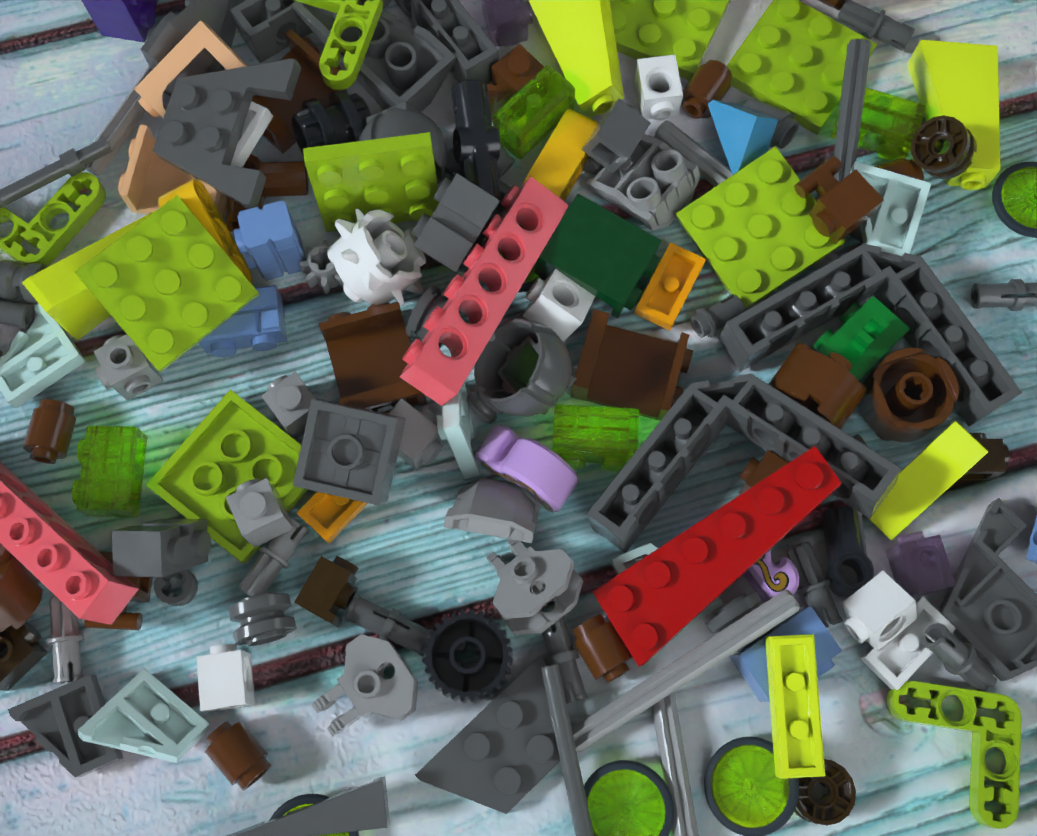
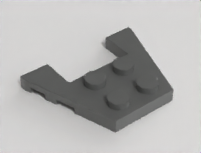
M285 59L177 78L152 151L164 161L188 175L205 182L219 193L239 202L243 207L247 209L257 207L265 185L266 176L260 170L231 166V162L253 96L258 95L292 100L301 66L296 59Z
M997 498L987 506L938 611L956 628L953 633L962 642L971 644L976 649L977 657L993 670L994 675L1000 681H1005L1037 667V594L998 556L1027 525L1000 498Z

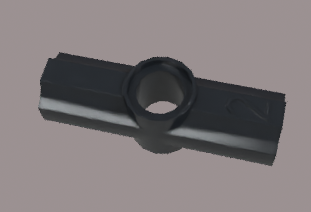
M466 80L454 84L451 88L456 124L452 142L455 161L461 166L462 177L501 202L497 161L500 156V136L497 127L492 126L487 83H483L480 80Z

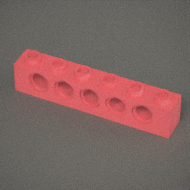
M531 176L520 188L513 185L500 203L505 208L501 216L494 214L482 231V234L487 237L483 245L480 246L476 243L464 259L463 264L468 267L462 277L457 274L445 289L443 295L448 300L444 307L436 306L425 321L423 327L428 332L424 339L420 341L416 338L402 358L408 364L400 378L441 406L458 394L569 207L566 202ZM498 251L502 252L506 256L507 260L504 259ZM479 281L485 283L489 291L482 288ZM459 311L468 316L470 324L461 318ZM438 343L447 346L451 357L441 352Z
M0 462V543L79 619L112 625L139 588L126 576H113V564Z

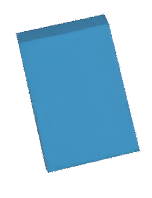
M712 100L708 103L732 175L768 151L779 119L734 102Z

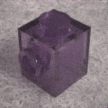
M482 0V11L489 39L495 47H509L519 42L528 41V25L533 24V13L529 1Z
M923 531L908 533L897 537L899 544L886 550L894 581L912 598L940 592L956 586L940 535L925 538Z

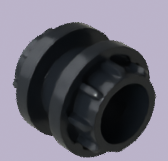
M336 90L329 94V105L323 107L316 98L303 101L302 110L297 111L292 117L293 133L303 157V148L359 141V137L367 125L366 117L371 116L364 99L357 93L348 95L344 90Z

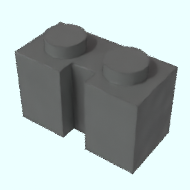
M456 174L453 180L447 177L443 180L433 198L440 202L432 216L424 213L412 232L417 237L413 246L455 272L463 264L464 259L500 203V200L459 174Z
M157 519L142 523V526H129L113 530V576L164 577L208 562L211 537L207 532V519Z

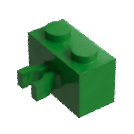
M872 296L863 306L855 302L839 319L844 325L836 333L828 329L812 347L827 357L830 353H837L845 357L852 365L849 372L860 381L907 333L910 327Z

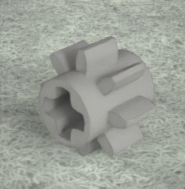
M324 240L322 245L314 248L308 246L306 248L308 251L307 261L299 262L302 272L308 274L305 278L308 286L312 288L318 284L323 287L325 294L329 293L330 288L338 285L344 286V282L337 273L334 264L328 258L327 253L330 246L327 240Z

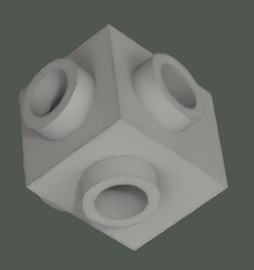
M127 334L113 336L104 343V346L93 351L100 366L95 368V372L103 386L107 390L114 388L126 400L140 395L163 382L159 371Z

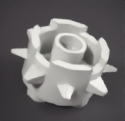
M355 209L356 223L338 219L335 222V226L341 236L329 247L327 255L344 282V292L350 299L356 303L364 300L378 305L391 302L395 298L401 306H405L402 293L404 290L418 294L422 293L423 287L418 279L423 275L420 273V267L426 263V258L423 251L413 246L417 238L410 229L403 233L397 225L389 221L394 215L379 209L369 211L365 215L359 209Z

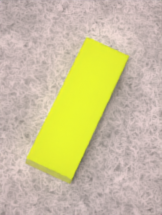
M955 420L900 471L895 486L869 520L890 540L894 539L988 453V450Z
M814 634L765 636L775 777L783 779L825 776Z

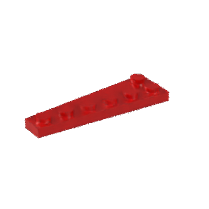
M816 446L592 591L638 667L651 660L695 617L710 606L718 596L745 574L753 564L765 553L769 552L788 532L803 521L842 485Z

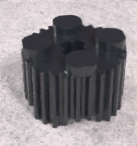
M462 609L460 615H456L454 612L451 619L444 617V623L442 625L436 623L437 630L429 632L431 638L424 641L428 647L422 649V652L426 655L422 662L428 666L425 669V673L431 675L429 681L435 684V688L439 692L441 691L444 696L448 698L451 695V699L456 702L460 698L462 703H467L468 699L472 703H476L477 698L485 701V697H493L494 694L501 690L502 683L507 682L505 675L511 674L509 666L513 665V658L510 657L513 655V650L510 647V639H506L507 632L501 630L499 622L494 624L493 617L485 618L482 611L476 615L473 609L470 610L469 614H466L465 610ZM467 646H474L475 654H481L480 661L473 662L470 669L463 668V662L457 661L458 653H465Z

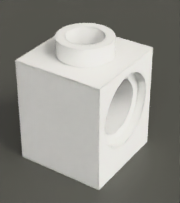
M668 55L637 59L634 85L641 116L645 119L657 121L678 116L683 91L676 56ZM659 89L664 91V93H658L653 90Z
M555 268L545 281L538 278L530 287L525 296L530 302L523 317L528 321L538 322L551 328L564 342L583 323L595 296Z
M881 571L843 602L846 618L844 626L859 643L867 641L876 651L917 619L915 599L884 571Z
M222 644L210 647L209 655L196 656L200 711L218 712L255 706L251 653L237 650L236 644Z

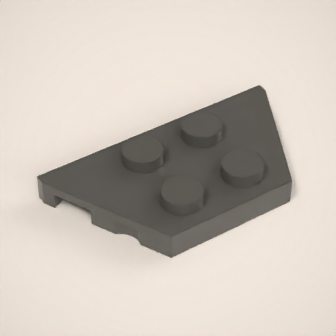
M539 655L415 776L420 781L507 814L560 762L541 667L547 666L545 659Z

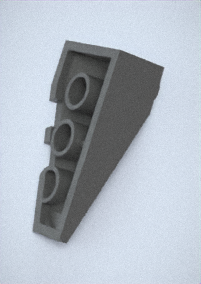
M185 0L186 7L176 15L169 12L159 22L140 49L151 70L162 61L200 20L207 23L231 48L237 26L230 9L244 2V0ZM204 48L168 85L164 93L169 96L172 95L177 78L222 71L225 68Z
M358 0L359 5H363V6H364V4L362 3V1H361V0ZM297 1L291 4L295 12L326 45L337 13ZM384 10L380 15L356 80L384 110L407 102L422 112L433 101L456 62V56L430 31L418 25L414 28L397 20L396 15ZM348 27L343 30L341 38L346 42H355L362 36V31L357 27ZM340 51L342 57L340 62L344 65L343 58L345 54Z

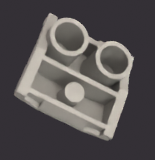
M644 134L630 158L614 173L604 167L594 179L590 178L586 185L588 190L594 195L614 204L625 213L644 222L650 230L654 231L668 227L676 218V213L685 208L692 200L700 178L698 165L682 157L678 151L671 149L665 142Z
M481 477L458 490L453 507L447 511L444 527L532 543L540 504L528 490L512 482Z

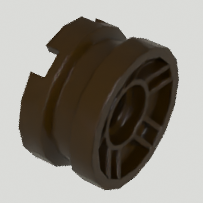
M945 115L933 117L924 122L915 132L911 142V154L915 163L931 176L940 179L955 178L965 172L972 164L971 160L974 152H977V144L972 132L956 118ZM947 141L950 144L947 152L939 154L944 147L943 143Z
M824 759L825 776L798 778L799 798L794 812L796 813L795 815L807 822L828 826L840 823L849 816L855 805L856 789L852 777L843 766L835 761ZM788 778L785 779L784 793L787 801L789 797ZM818 782L823 787H828V794H823L819 800L812 793L813 786Z

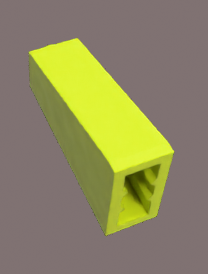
M528 0L579 107L593 118L596 115H604L618 99H624L610 0Z
M920 40L908 61V68L925 121L943 115L954 117L972 132L977 144V152H974L971 160L972 164L969 168L955 178L945 179L946 185L961 186L965 190L986 188L1001 170L998 46ZM947 141L943 143L944 147L939 154L945 153L949 149L950 144Z
M155 211L39 271L22 282L44 311L75 340L78 341L111 316L75 274V271Z

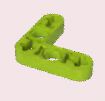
M294 0L337 13L320 57L319 68L323 81L328 87L334 90L349 88L357 79L383 10V0H367L364 6L359 5L358 0ZM348 27H357L362 31V36L355 42L344 41L341 38V34ZM341 51L345 54L343 62L346 71L340 70L337 75H333L331 67L337 68L342 58Z
M80 172L70 177L29 223H26L5 207L0 208V224L12 222L14 225L11 234L0 238V250L15 261H19L22 266H27L29 263L46 264L49 266L102 207L106 200L105 188L93 174ZM83 188L88 191L90 189L92 190V193L89 196L85 194H79L80 190H82ZM71 202L75 207L77 206L79 209L75 212L68 205V203ZM61 213L69 215V221L66 226L61 229L51 228L50 224L53 217ZM25 240L34 248H39L40 251L37 255L28 253L20 244Z
M906 681L898 690L889 689L886 695V707L897 720L972 732L969 791L970 812L973 818L983 826L995 829L1011 826L1017 819L1019 811L1022 718L1017 703L1010 697L1002 694L918 681ZM908 690H910L911 698L930 700L929 708H910L908 714L906 705L899 704V696L907 695ZM949 695L957 697L963 705V715L955 722L949 720L942 711L943 700ZM998 707V711L1006 715L1005 721L998 723L990 717H975L977 709L985 710ZM992 747L1002 751L1006 759L1005 768L998 774L992 773L985 764V754ZM984 779L998 782L1004 781V788L984 786ZM993 798L995 802L1001 803L1003 808L1002 813H994V816L992 812L985 810L984 807L985 801H992Z

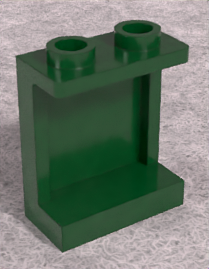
M577 194L537 259L534 273L546 279L556 268L592 295L613 307L611 315L618 319L624 307L631 311L643 291V289L637 287L642 277L645 276L650 279L662 259L656 255L662 240Z

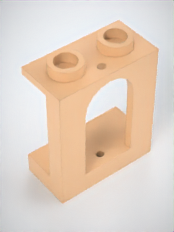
M200 20L134 90L141 96L138 100L139 104L151 116L157 118L161 115L164 118L167 106L163 103L164 91L204 48L226 70L248 65L207 23Z

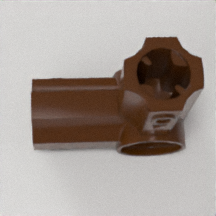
M250 154L242 167L260 170L266 176L265 185L257 206L260 210L263 209L266 197L308 195V173L304 161L261 163L258 157ZM229 196L227 198L226 226L228 231L234 232V229L240 228L237 218L239 212L247 210V208Z

